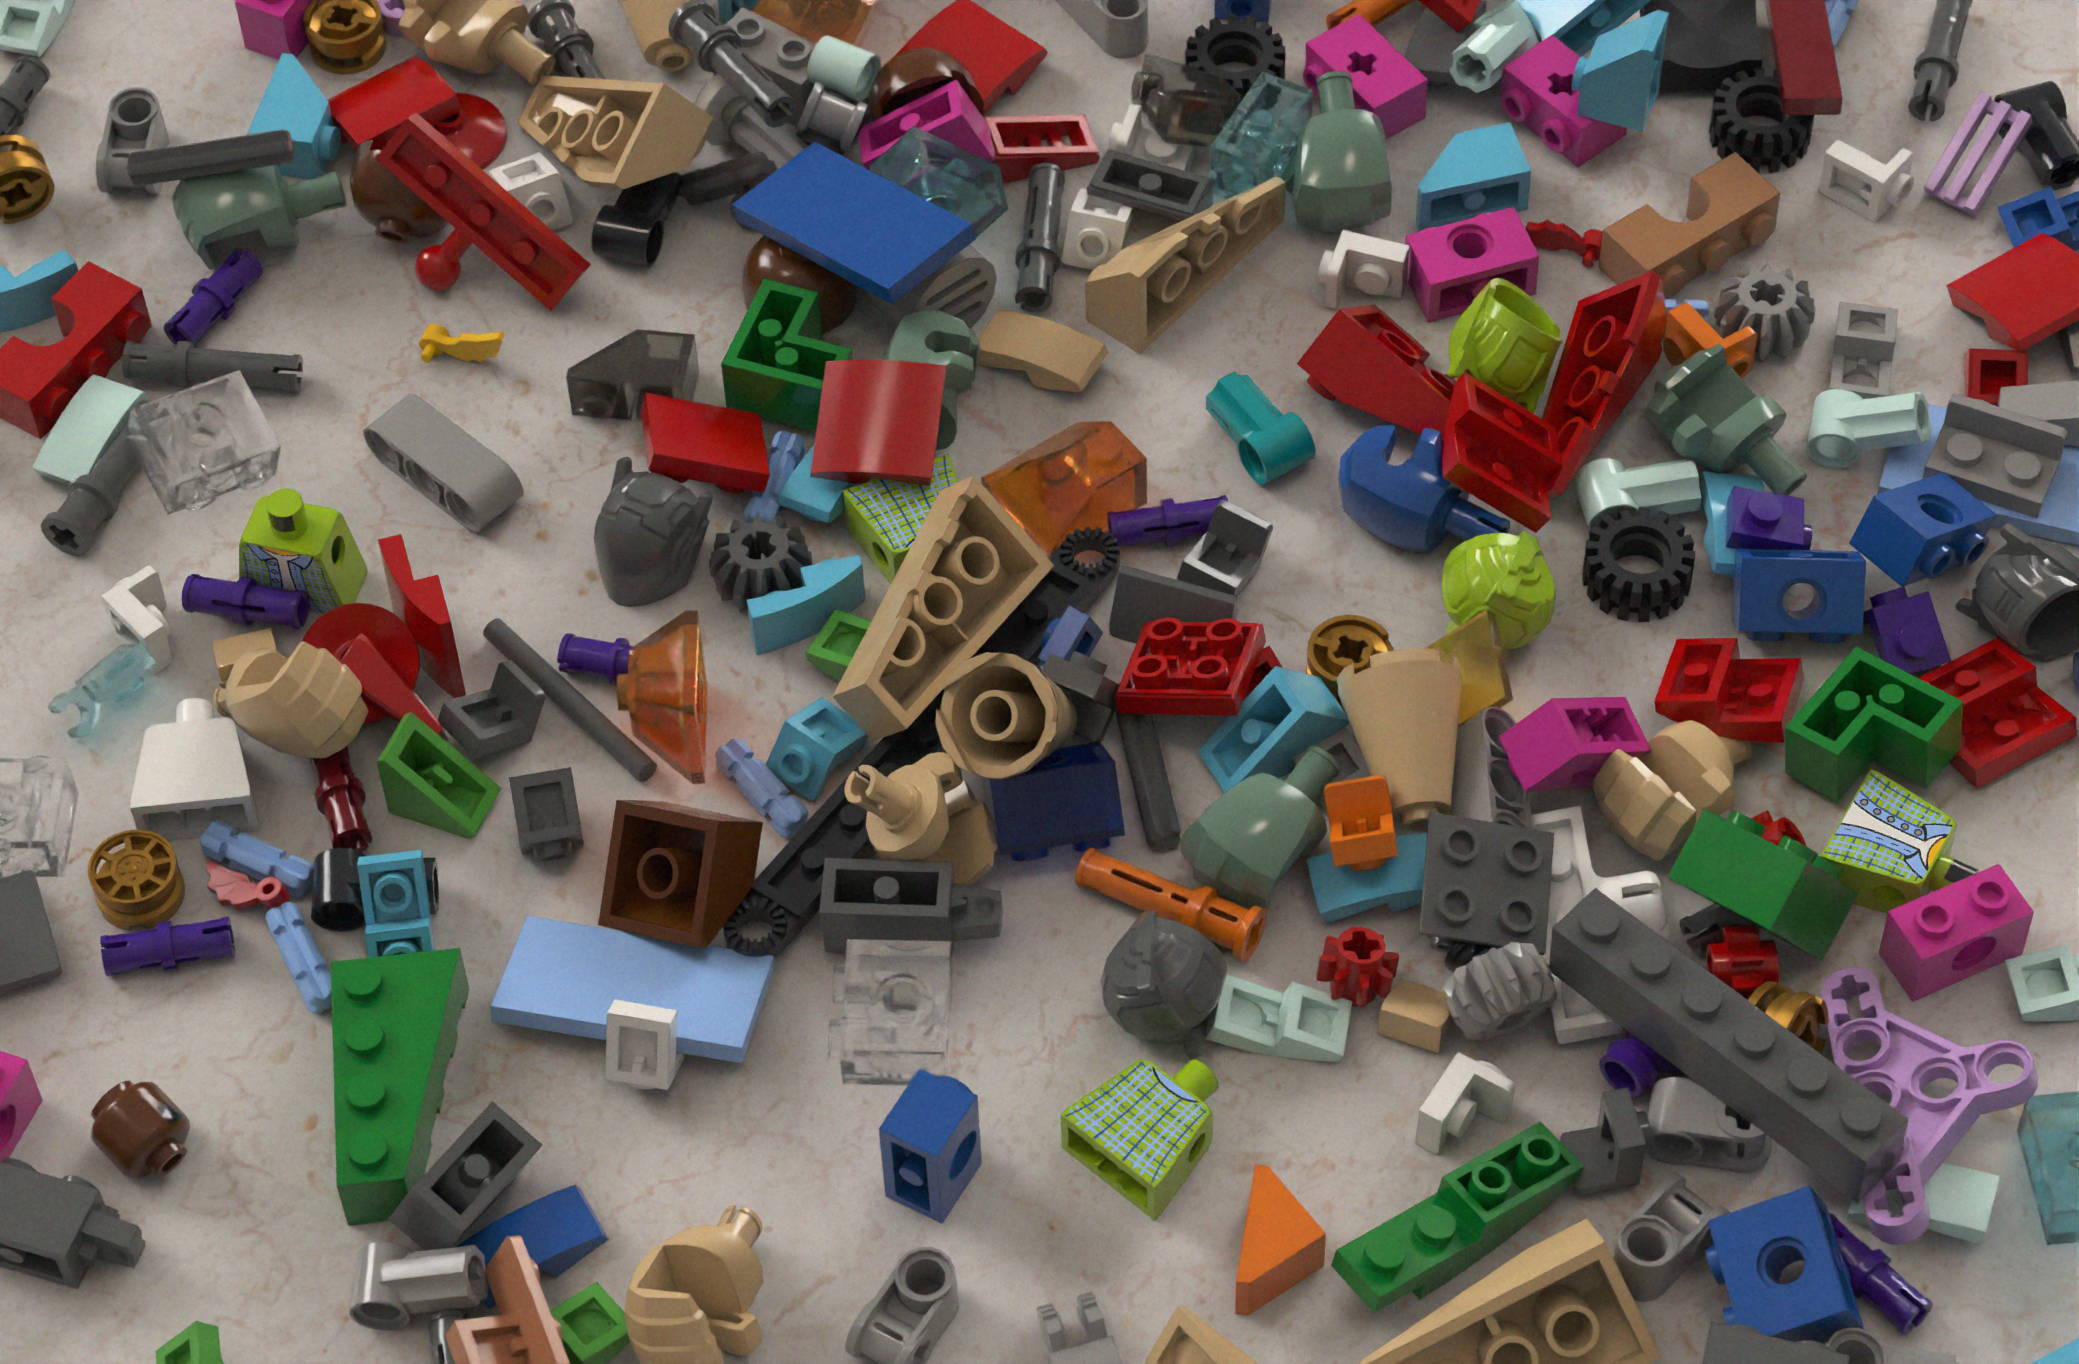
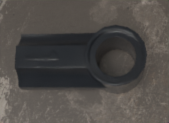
M2047 81L1996 95L1993 101L2008 103L2011 105L2012 110L2018 113L2023 110L2031 114L2032 124L2019 146L2042 184L2052 186L2053 190L2072 186L2075 180L2079 178V141L2067 123L2065 100L2056 83ZM2006 122L2003 123L1998 131L2002 139L2005 138L2012 126Z
M674 172L622 190L614 206L607 204L603 206L597 215L591 239L593 253L645 267L653 266L661 250L664 223L679 196L678 191L682 186L681 174Z
M350 848L327 849L319 853L314 859L311 919L319 927L330 931L346 932L356 930L366 923L357 868L358 857L366 855L360 851ZM436 857L423 858L430 913L436 914L437 910H439V882Z

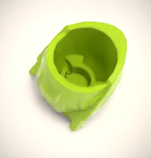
M1494 278L1474 298L1472 304L1464 311L1451 332L1448 346L1450 359L1448 376L1458 379L1466 372L1513 402H1519L1521 407L1534 414L1539 395L1544 393L1551 366L1562 343L1559 337L1561 329L1543 308L1523 290L1505 279Z
M1524 530L1518 536L1506 533L1483 534L1461 543L1449 553L1443 566L1441 594L1442 601L1451 620L1446 628V634L1440 647L1449 655L1456 652L1463 641L1477 647L1492 650L1515 649L1531 643L1545 630L1551 621L1555 608L1556 591L1544 553L1535 537Z

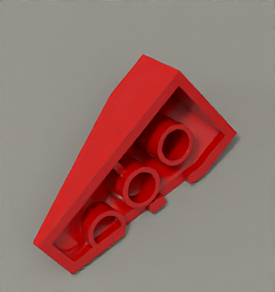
M1653 271L1581 299L1577 303L1542 416L1544 421L1556 427L1562 463L1546 480L1549 499L1564 492L1649 376L1661 356V340L1667 324V314L1661 276Z
M1376 305L1339 309L1297 363L1310 375L1307 378V383L1310 387L1327 400L1335 401L1337 398L1340 402L1421 434L1424 428L1440 431L1443 439L1447 412L1457 380L1450 378L1448 374L1444 375L1434 368L1427 367L1424 362L1430 353Z

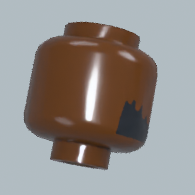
M131 1081L121 1082L103 1095L92 1110L91 1116L95 1120L91 1129L92 1141L122 1174L128 1178H142L152 1172L157 1177H162L177 1167L187 1153L183 1143L188 1136L190 1122L175 1103L153 1082H139L133 1084Z

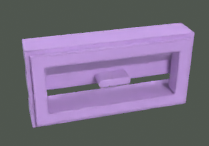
M1980 91L1924 184L1925 194L1976 217L2032 124L2031 114L2023 110L2018 113L2012 110L2010 104L2003 101L1997 103L1991 99V95ZM1986 114L1991 115L1949 188H1944L1945 182ZM2006 122L2012 125L1969 198L1961 196L1962 191L2003 123Z

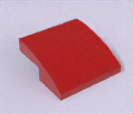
M956 0L928 21L895 56L907 50L928 47L943 50L963 62L980 90L984 101V117L1005 90L1015 96L1048 52L1046 48L973 1Z
M415 56L327 99L333 125L340 130L341 142L343 144L349 142L355 151H357V147L361 143L373 140L370 150H382L387 141L393 137L404 121L414 112L418 113L432 126L462 111L458 96L454 90L429 64Z
M2044 233L2036 235L1946 285L1953 306L1982 317L1990 339L2020 352L2079 320V254L2067 245Z
M892 360L826 361L810 477L863 484L870 481L871 478L930 486L946 366Z
M1464 372L1456 381L1446 417L1442 446L1443 478L1537 533L1552 518L1546 480L1562 465L1556 427Z
M402 534L377 539L394 614L411 631L418 646L421 668L438 686L454 698L466 695L452 624L439 576L434 575L417 580L413 579Z
M1998 637L1919 677V679L1963 701L1961 749L1949 763L1976 788L2077 736L2076 716L2037 687L2036 667Z
M1737 638L1677 639L1654 701L1656 713L1677 723L1693 720L1705 725L1717 736L1754 742L1784 743L1785 727L1792 719L1804 681L1802 659H1740Z

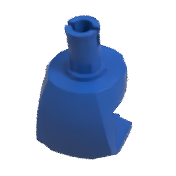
M1392 425L1374 426L1372 429L1366 430L1340 458L1338 480L1344 512L1360 527L1389 545L1413 552H1430L1437 548L1449 533L1467 541L1483 534H1508L1509 520L1501 518L1468 501V492L1443 478V439L1440 431L1424 428L1411 458L1398 466L1388 464L1397 441L1396 427Z

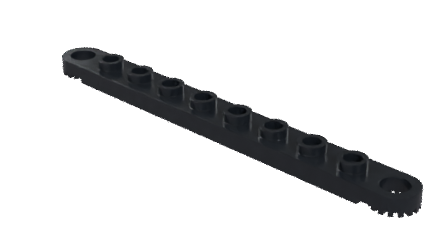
M1085 527L1083 531H1080L1078 528L1074 530V534H1067L1065 541H1062L1058 549L1050 557L1047 556L1054 567L971 658L986 652H1004L1021 656L1037 666L1040 663L1038 656L1042 651L1040 649L1041 639L1049 624L1056 618L1061 619L1069 605L1084 613L1117 576L1120 569V550L1116 538H1112L1111 533L1108 531L1102 532V528L1096 527V530H1091V527ZM1089 550L1097 551L1106 557V559H1102V564L1098 562L1096 567H1093V564H1089V568H1086L1084 563L1079 566L1078 560L1074 561L1076 555ZM942 690L906 730L882 738L853 771L870 781V778L860 773L859 766L870 765L885 777H888L893 771L905 765H912L928 754L936 752L947 753L942 747L935 724L936 710H940L945 690ZM848 777L754 880L752 888L723 926L727 948L745 956L760 957L772 955L776 958L820 910L825 858L865 859L874 849L866 829L867 810L849 802L845 797L844 788ZM752 921H763L773 927L772 933L769 932L767 934V939L761 937L760 942H757V939H753V942H750V939L747 937L743 940V936L741 934L738 935V933L745 924Z

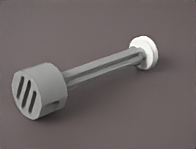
M719 74L712 77L697 95L694 104L713 117L705 133V140L712 145H726L734 142L739 143L750 154L764 152L769 160H774L776 164L775 171L808 147L804 141L785 125L776 128L767 126L755 110ZM969 244L893 305L868 292L871 304L897 327L905 315L921 310H939L965 321L967 327L972 329L985 313L994 295L997 276L993 264Z

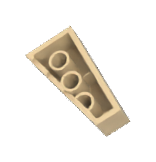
M974 475L939 492L832 696L872 741L906 730L942 691L941 689L947 677L961 663L970 659L1054 567L1053 563Z

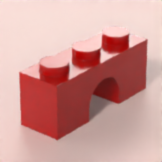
M90 261L51 298L62 336L66 338L52 345L36 346L12 336L0 348V418L39 439L56 424L71 399L93 374L105 378L110 368L123 356L126 342L135 341V343H140L147 331L152 327L142 288Z

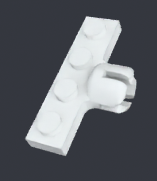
M1581 805L1531 815L1532 829L1554 833L1546 952L1542 955L1548 965L1552 928L1594 888L1605 894L1666 940L1668 939L1669 923H1666L1667 914L1663 894L1659 889L1661 888L1660 880L1655 873L1641 871L1604 878L1597 876L1593 871ZM1552 974L1558 997L1553 1005H1551L1559 1045L1623 1033L1622 1026Z

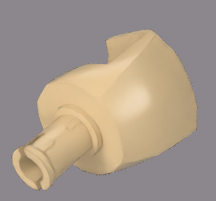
M403 0L406 8L399 22L401 34L409 42L426 51V55L432 60L475 74L489 73L504 62L526 78L534 87L537 85L541 75L549 76L554 68V57L523 36L529 16L528 9L518 0Z
M300 642L289 658L269 648H259L242 654L235 662L229 678L219 683L223 689L216 688L213 697L215 708L219 714L234 719L235 723L250 737L278 752L307 758H327L344 749L356 738L369 712L360 696L362 693L361 682L347 665L341 664L325 648L317 649L306 642Z
M1689 720L1672 724L1653 736L1648 741L1652 751L1640 760L1637 757H1631L1618 748L1609 756L1593 780L1592 786L1600 811L1611 827L1638 853L1645 854L1659 861L1687 841L1704 809L1719 815L1734 806L1735 796L1732 788L1734 785V768L1745 765L1747 763L1746 760L1751 758L1752 747L1750 741L1717 736L1705 725Z
M936 752L928 754L912 765H905L893 771L888 777H885L870 765L859 766L860 773L870 778V781L855 771L849 775L844 788L845 797L849 802L867 810L866 829L869 840L882 860L953 862L955 884L967 886L974 884L993 867L994 852L998 846L991 814L986 803L981 799H977L966 780H962L960 767L956 765L948 753Z
M732 1205L725 1209L717 1226L699 1225L686 1227L658 1244L640 1261L628 1286L624 1313L631 1346L642 1364H724L721 1349L735 1356H745L752 1353L759 1346L761 1334L757 1318L747 1311L764 1283L762 1266L756 1253L751 1248L763 1230L762 1222L753 1210L741 1206L731 1223L737 1213L736 1206Z

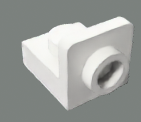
M1129 104L1123 123L1115 122L1113 124L1108 149L1189 172L1196 154V137L1142 127V106Z
M1837 139L1825 152L1818 192L1876 223L1892 205L1894 207L1902 205L1911 192L1914 177L1910 176L1914 153L1902 148L1885 165L1870 155Z
M541 152L488 171L492 179L552 231L568 226L573 222L560 174Z
M1080 188L1069 214L1062 262L1066 265L1094 270L1101 264L1106 265L1122 250L1124 238L1132 221L1134 207L1089 195L1086 189Z
M1343 230L1335 251H1325L1318 272V284L1326 285L1325 307L1337 309L1345 287L1359 289L1372 295H1383L1401 300L1408 283L1409 245Z
M149 565L134 575L123 578L112 589L101 595L111 633L155 675L173 663L167 640L172 631L168 621L161 613L166 608V600L159 573Z
M614 999L607 1012L605 1079L628 1083L638 1089L658 1088L668 1090L684 1060V1054L676 1052L678 1010Z
M1458 1052L1419 1109L1415 1143L1438 1155L1451 1135L1457 1138L1463 1136L1471 1124L1476 1110L1500 1123H1505L1511 1114L1515 1083L1507 1078L1495 1065L1486 1061H1475Z

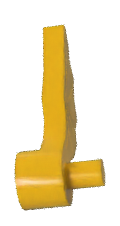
M429 324L426 326L419 341V346L423 350L420 358L422 361L429 363L433 356L441 355L444 351L465 362L475 360L483 363L487 357H497L504 333L501 331L484 334L462 333L459 337H450L448 330L443 326Z

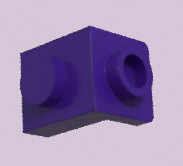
M1733 486L1727 500L1726 547L1734 549L1810 550L1812 526L1804 524L1803 498Z
M1904 586L1869 597L1872 609L1864 611L1863 626L1869 624L1880 659L1909 674L1951 662L1929 591L1908 597Z

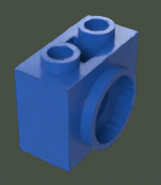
M1810 1185L1708 1220L1714 1244L1705 1247L1706 1257L1716 1282L1719 1285L1726 1283L1732 1306L1723 1308L1726 1326L1743 1324L1758 1329L1766 1336L1795 1343L1799 1341H1815L1821 1344L1828 1342L1835 1332L1844 1328H1860L1864 1330L1851 1287L1850 1273L1843 1260L1827 1205ZM1804 1261L1803 1273L1797 1280L1790 1284H1780L1779 1279L1786 1266L1793 1262Z

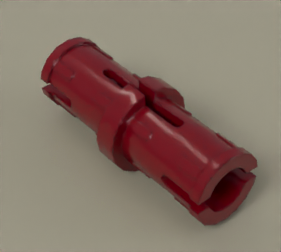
M348 746L327 758H310L318 783L314 796L318 810L325 815L328 821L332 847L350 848L362 853L369 847L368 843H372V836L362 808L366 799L362 782L355 777L352 771Z

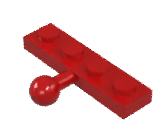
M414 112L404 121L375 158L455 228L442 245L429 246L418 255L415 262V274L418 281L424 287L434 291H442L452 287L460 276L461 265L459 259L473 243L538 301L552 311L590 267L591 264L418 113Z

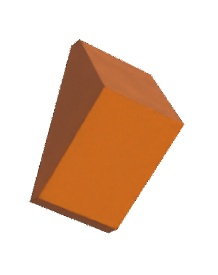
M1255 1164L1236 1277L1235 1314L1249 1316L1324 1267L1326 1233L1269 1166Z

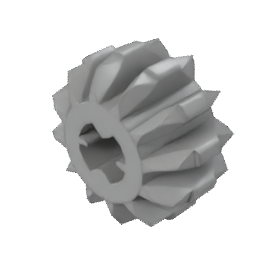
M1768 262L1758 272L1743 265L1737 277H1726L1725 283L1721 286L1719 300H1716L1714 318H1716V325L1720 326L1719 333L1721 337L1725 338L1750 326L1758 334L1755 352L1758 353L1762 362L1770 352H1774L1786 359L1792 347H1803L1805 340L1809 336L1810 324L1814 322L1816 307L1814 306V299L1809 297L1808 281L1793 280L1791 267L1777 273L1771 270Z
M1510 942L1499 949L1492 947L1487 953L1473 957L1472 961L1468 964L1456 968L1453 976L1449 977L1443 985L1448 1010L1456 1026L1461 1028L1465 1037L1469 1040L1481 1039L1490 1041L1501 1034L1509 1035L1513 1030L1527 1026L1528 1022L1532 1019L1544 1015L1547 1008L1553 1005L1558 997L1552 976L1553 973L1544 956H1540L1534 944L1531 943L1520 944Z

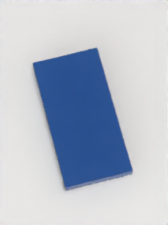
M817 142L812 143L732 204L736 220L892 305L976 240L972 223Z

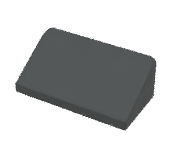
M1109 149L1087 187V194L1180 221L1196 215L1213 205L1214 179Z
M1121 565L1110 616L1109 634L1118 639L1137 643L1143 626L1147 621L1154 622L1161 618H1176L1181 622H1214L1224 618L1237 620V597Z

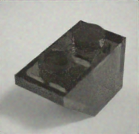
M1145 54L1142 70L1135 73L1132 81L1131 99L1133 104L1142 106V117L1165 143L1229 150L1241 95L1222 77L1157 55Z
M636 329L568 368L566 380L572 415L588 416L594 419L611 418L642 421L641 408L646 393L693 401L699 376L695 334Z

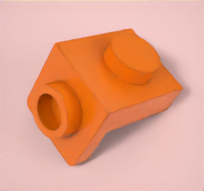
M1685 302L1668 311L1663 351L1670 364L1674 366L1680 365L1699 350H1707L1721 344L1725 349L1726 362L1743 378L1752 368L1758 334L1750 326H1747L1722 338L1688 302Z
M1384 775L1351 779L1325 785L1324 797L1330 824V846L1334 867L1349 864L1351 870H1370L1384 865L1387 862V858L1398 856L1397 833L1387 779Z

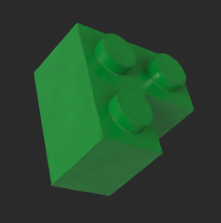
M763 279L721 362L726 408L758 413L763 419L816 432L826 361L854 360L853 349L821 341L823 335L818 292Z
M1856 646L1785 727V774L1837 802L1872 761L1926 789L1961 749L1963 701Z
M1704 809L1667 877L1707 900L1746 919L1780 940L1823 961L1859 894L1839 881L1844 870L1818 856V853L1785 835H1783L1778 846L1762 838L1767 827L1732 809L1727 819H1724Z

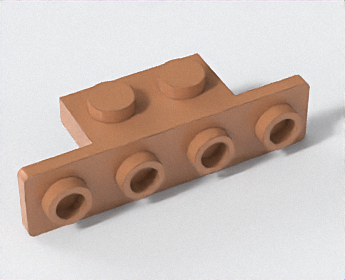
M520 1235L508 1236L485 1268V1275L500 1315L456 1320L453 1322L445 1337L455 1364H570L562 1344L560 1324L551 1315L540 1286L538 1266L529 1257L522 1237Z

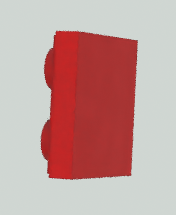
M645 394L641 415L648 471L650 473L667 476L679 483H684L688 480L711 483L717 488L733 494H740L746 490L760 493L765 492L770 471L760 414L656 394Z
M1161 618L1154 622H1145L1115 694L1118 714L1238 716L1266 642L1263 624L1240 623L1231 618L1219 619L1214 622H1181L1176 618Z

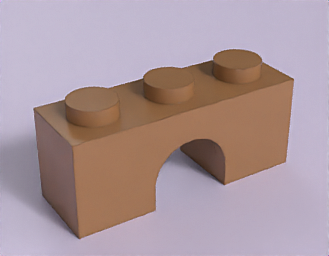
M1734 152L1691 178L1686 214L1691 220L1690 222L1668 220L1658 214L1649 204H1646L1603 229L1599 269L1617 285L1653 271L1661 276L1664 298L1673 297L1681 291L1685 284L1707 271L1713 272L1718 270L1729 258L1751 245L1757 246L1766 241L1775 231L1780 192Z

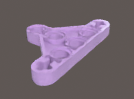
M1859 967L1843 968L1834 972L1826 979L1821 993V998L1825 1001L1828 1008L1829 1023H1827L1835 1065L1871 1092L1888 1094L1892 1097L1890 1106L1909 1119L1902 1148L1904 1152L1900 1161L1862 1198L1869 1225L1877 1238L1882 1242L1892 1245L1907 1244L1925 1233L1930 1222V1212L1924 1189L1927 1181L1981 1114L2013 1108L2028 1101L2038 1087V1075L2029 1049L2021 1043L2001 1040L1967 1048L1959 1046L1887 1011L1879 983L1871 972ZM1859 994L1863 1018L1851 1020L1847 1008V996ZM1862 1041L1876 1042L1881 1046L1878 1054L1866 1061H1855L1846 1056L1853 1045ZM2012 1063L2024 1069L2021 1077L2009 1084H1997L1988 1079L1990 1072L2002 1064ZM1938 1078H1948L1958 1083L1955 1091L1942 1099H1932L1922 1094L1925 1086ZM1898 1188L1904 1205V1215L1891 1217V1208L1886 1190Z

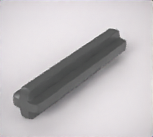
M281 129L133 152L128 156L127 172L134 185L145 186L289 164L294 160L295 148L289 132Z
M1116 708L1117 721L1147 845L1155 851L1164 848L1173 849L1180 843L1179 835L1181 830L1152 714H1118Z

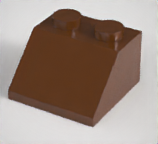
M616 800L598 925L692 947L707 948L754 885L763 822L664 801Z

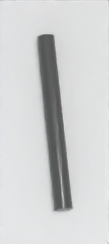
M499 618L493 619L486 625L483 636L508 660H512L553 702L638 781L644 782L655 773L657 764Z

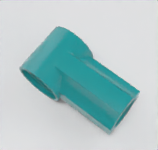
M1232 372L1219 379L1214 389L1206 395V410L1237 444L1240 460L1249 476L1257 484L1264 485L1315 458V444L1303 420L1293 412L1283 415L1248 375L1241 376L1236 372Z

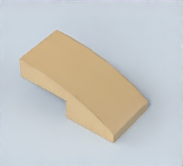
M999 309L978 337L980 343L979 366L1024 370L1027 372L1034 388L1082 393L1108 354L1105 344L1075 329L1037 316Z

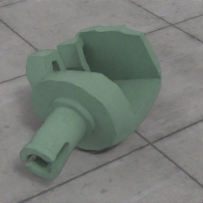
M1344 71L1327 72L1316 80L1320 96L1321 114L1310 118L1302 126L1283 172V180L1286 181L1285 188L1293 196V207L1297 223L1317 226L1321 233H1334L1347 230L1348 228L1372 225L1374 221L1389 216L1391 212L1392 183L1386 150V136L1379 116L1367 110L1355 109L1351 74Z
M277 165L184 179L176 186L172 197L175 216L181 224L184 236L194 252L201 257L209 269H216L212 242L260 229L268 248L299 244L296 224H299L298 219L326 210L329 211L347 206L344 190L337 171L312 180L288 185L287 181H283Z
M921 310L902 317L891 338L883 360L946 366L936 450L947 449L954 442L957 433V392L971 389L980 358V343L974 331L967 327L965 321L939 310Z
M1721 344L1707 350L1697 351L1680 365H1674L1656 381L1654 386L1655 394L1646 407L1644 417L1651 426L1673 444L1672 447L1682 456L1716 473L1728 474L1742 464L1747 463L1775 494L1786 496L1793 493L1807 478V473L1803 469L1801 470L1773 440L1775 434L1784 424L1787 416L1786 412L1766 393L1757 396L1726 362L1725 349Z
M1309 746L1303 758L1285 781L1266 773L1255 774L1237 783L1218 800L1210 804L1189 826L1180 839L1181 854L1193 867L1194 879L1203 887L1208 885L1217 889L1218 894H1222L1240 906L1251 908L1254 905H1258L1267 910L1275 887L1298 857L1308 856L1320 844L1327 833L1326 819L1315 802L1323 793L1325 785L1330 783L1340 773L1341 766L1339 762L1326 750L1317 746Z

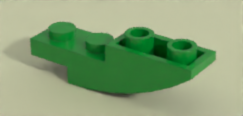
M1540 1121L1444 1175L1436 1194L1338 1248L1331 1266L1373 1313L1410 1292H1413L1420 1300L1481 1260L1529 1223L1582 1174L1584 1166Z

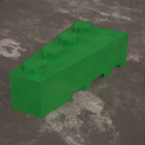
M460 948L331 962L336 1186L348 1226L390 1221V1216L412 1187L425 1174L432 1146L430 1137L436 1113L440 1114L445 1093L443 1083L449 1059L453 1058L458 1039V1021L461 1009H465L469 994V985Z

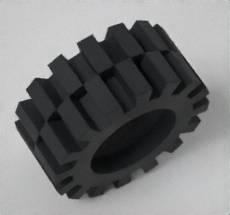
M1228 15V24H1222L1219 17L1210 20L1209 30L1202 24L1195 29V37H1189L1187 49H1185V88L1187 94L1192 93V101L1197 106L1205 102V112L1212 115L1215 114L1218 108L1223 109V118L1230 119L1233 117V111L1241 110L1242 118L1252 117V107H1256L1260 113H1263L1269 109V101L1275 104L1280 99V91L1284 90L1286 52L1285 46H1282L1283 39L1280 34L1272 35V26L1265 22L1259 28H1256L1257 18L1247 16L1245 24L1238 23V15ZM1229 62H1241L1252 66V68L1235 72L1223 70L1217 66Z
M1754 68L1753 77L1750 78L1745 70L1736 73L1735 82L1729 77L1726 78L1721 84V90L1717 89L1714 94L1709 128L1710 143L1712 148L1718 147L1717 155L1721 159L1736 152L1744 161L1751 164V167L1758 173H1760L1761 165H1767L1769 173L1779 172L1781 161L1787 168H1790L1796 164L1797 157L1802 159L1807 153V147L1810 145L1814 115L1783 114L1775 69L1772 77L1764 76V68ZM1749 116H1766L1778 121L1779 124L1760 126L1750 123L1744 118Z
M1628 507L1618 509L1617 521L1608 513L1601 518L1600 527L1594 525L1590 530L1589 539L1586 540L1582 575L1583 586H1588L1587 596L1592 602L1600 598L1599 609L1606 614L1613 607L1618 608L1617 619L1628 621L1629 613L1634 612L1638 613L1639 623L1649 622L1650 611H1655L1660 620L1669 616L1670 606L1677 611L1683 605L1684 596L1688 597L1695 563L1696 551H1693L1694 541L1691 534L1684 536L1685 526L1679 520L1668 526L1670 514L1659 511L1656 519L1648 517L1650 509L1648 507H1639L1638 516L1632 517ZM1639 555L1656 561L1662 568L1652 573L1639 574L1623 569L1616 561L1622 557Z

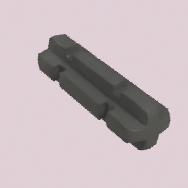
M756 152L742 158H735L703 169L687 172L681 177L682 186L678 193L681 198L685 197L691 206L735 195L756 187L773 174L772 171L776 170V164L774 160H769L764 152Z

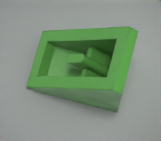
M412 712L403 716L377 761L389 813L467 839L476 835L502 789Z

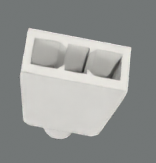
M201 698L185 699L176 707V722L153 724L145 730L130 799V809L137 829L155 832L163 836L167 841L199 838L212 821H222L237 828L236 834L260 831L259 817L235 721L229 717L214 718V707L209 701Z

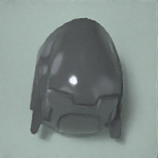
M623 457L617 461L611 492L601 508V513L598 515L594 530V547L605 591L611 600L622 606H642L669 597L687 585L710 522L707 516L714 497L711 492L703 493L697 498L690 489L667 476L649 473L648 471L633 472L632 460L629 457Z
M2005 524L2000 529V535L2007 543L1996 550L1983 565L1976 578V587L1972 589V600L1967 598L1960 599L1956 603V609L1977 621L1980 628L2013 645L2021 653L2032 655L2042 661L2078 650L2079 559L2058 544L2030 537L2012 524Z
M1155 910L1143 912L1133 922L1131 928L1123 935L1106 959L1100 980L1104 1006L1109 1015L1126 1032L1150 1041H1182L1188 1058L1190 1060L1196 1059L1204 1055L1205 1019L1216 1007L1221 997L1228 971L1227 964L1219 949L1198 931L1176 921L1160 919Z

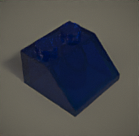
M1101 742L1058 748L1029 771L1013 778L989 779L981 777L986 805L994 823L993 830L998 846L997 850L1000 855L1011 854L1013 861H1030L1044 858L1049 855V847L1073 844L1075 851H1087L1091 847L1099 850L1111 845L1110 838L1125 835L1115 761Z

